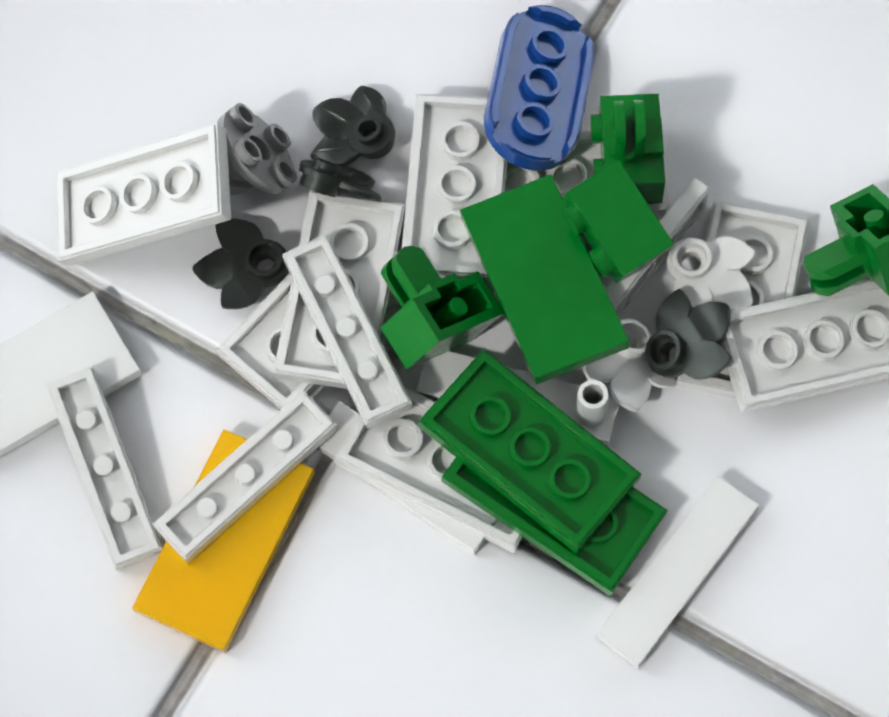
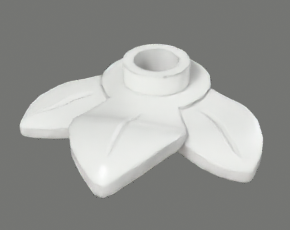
M722 236L709 242L693 237L681 239L670 248L667 255V269L670 276L675 280L673 292L677 289L683 290L688 296L692 308L708 302L726 303L729 305L730 311L751 307L753 304L751 288L740 270L751 262L755 256V251L742 240L731 236ZM688 257H694L700 261L701 265L695 270H688L682 265V262Z
M623 319L620 322L629 339V348L583 366V371L587 380L608 382V389L614 400L622 407L636 412L647 402L651 386L671 389L675 386V377H663L651 369L645 356L646 344L651 337L648 329L637 320Z

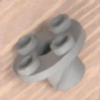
M237 103L218 119L217 123L227 129L230 195H237L246 188L256 187L269 194H279L297 180V174L287 151L291 141L282 127L277 124L269 126L242 103Z

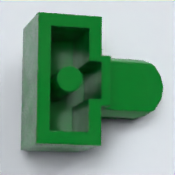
M659 93L600 96L599 114L590 115L591 144L600 143L601 158L593 159V175L619 159L647 203H662L665 189V171Z
M619 159L569 190L562 199L566 206L562 209V214L567 224L576 235L583 233L592 248L589 255L595 267L604 277L611 275L615 283H618L665 253L674 245Z
M872 184L830 205L839 239L804 257L803 264L809 276L811 288L818 295L831 296L870 277L889 296V198Z
M415 246L403 247L381 270L383 279L402 308L380 328L406 370L471 342L504 314L501 306L479 272L458 279L455 273L441 279L421 248Z

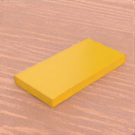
M223 429L195 485L247 439ZM300 463L189 564L166 541L132 607L134 612L226 654L315 474L314 469Z

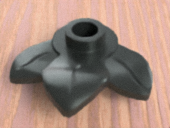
M359 86L353 93L350 101L342 98H330L315 106L312 111L313 120L325 136L310 155L312 160L314 157L338 166H348L360 156L368 159H379L387 155L393 148L396 132L392 121L385 115L386 102L383 96L373 88ZM375 131L374 134H372L371 136L366 137L369 133Z
M314 157L313 161L303 160L300 162L299 171L303 174L299 184L323 195L336 197L340 187L356 195L381 202L382 197L380 194L370 189L374 187L375 180L360 170L350 166H338Z
M231 218V220L215 224L216 233L222 248L206 255L192 267L194 274L207 286L222 289L221 306L223 309H243L257 302L265 287L274 286L286 277L288 269L283 261L282 254L287 251L278 242L264 239L261 231L254 223ZM270 259L274 261V265L270 270L261 271L257 268L262 260Z
M677 289L670 294L657 311V332L649 338L646 344L645 356L651 369L656 374L667 378H674L684 373L697 380L708 379L723 371L731 361L728 351L719 344L725 338L730 327L731 315L729 305L723 302H708L692 308L691 302L683 290ZM676 346L674 357L669 360V352Z

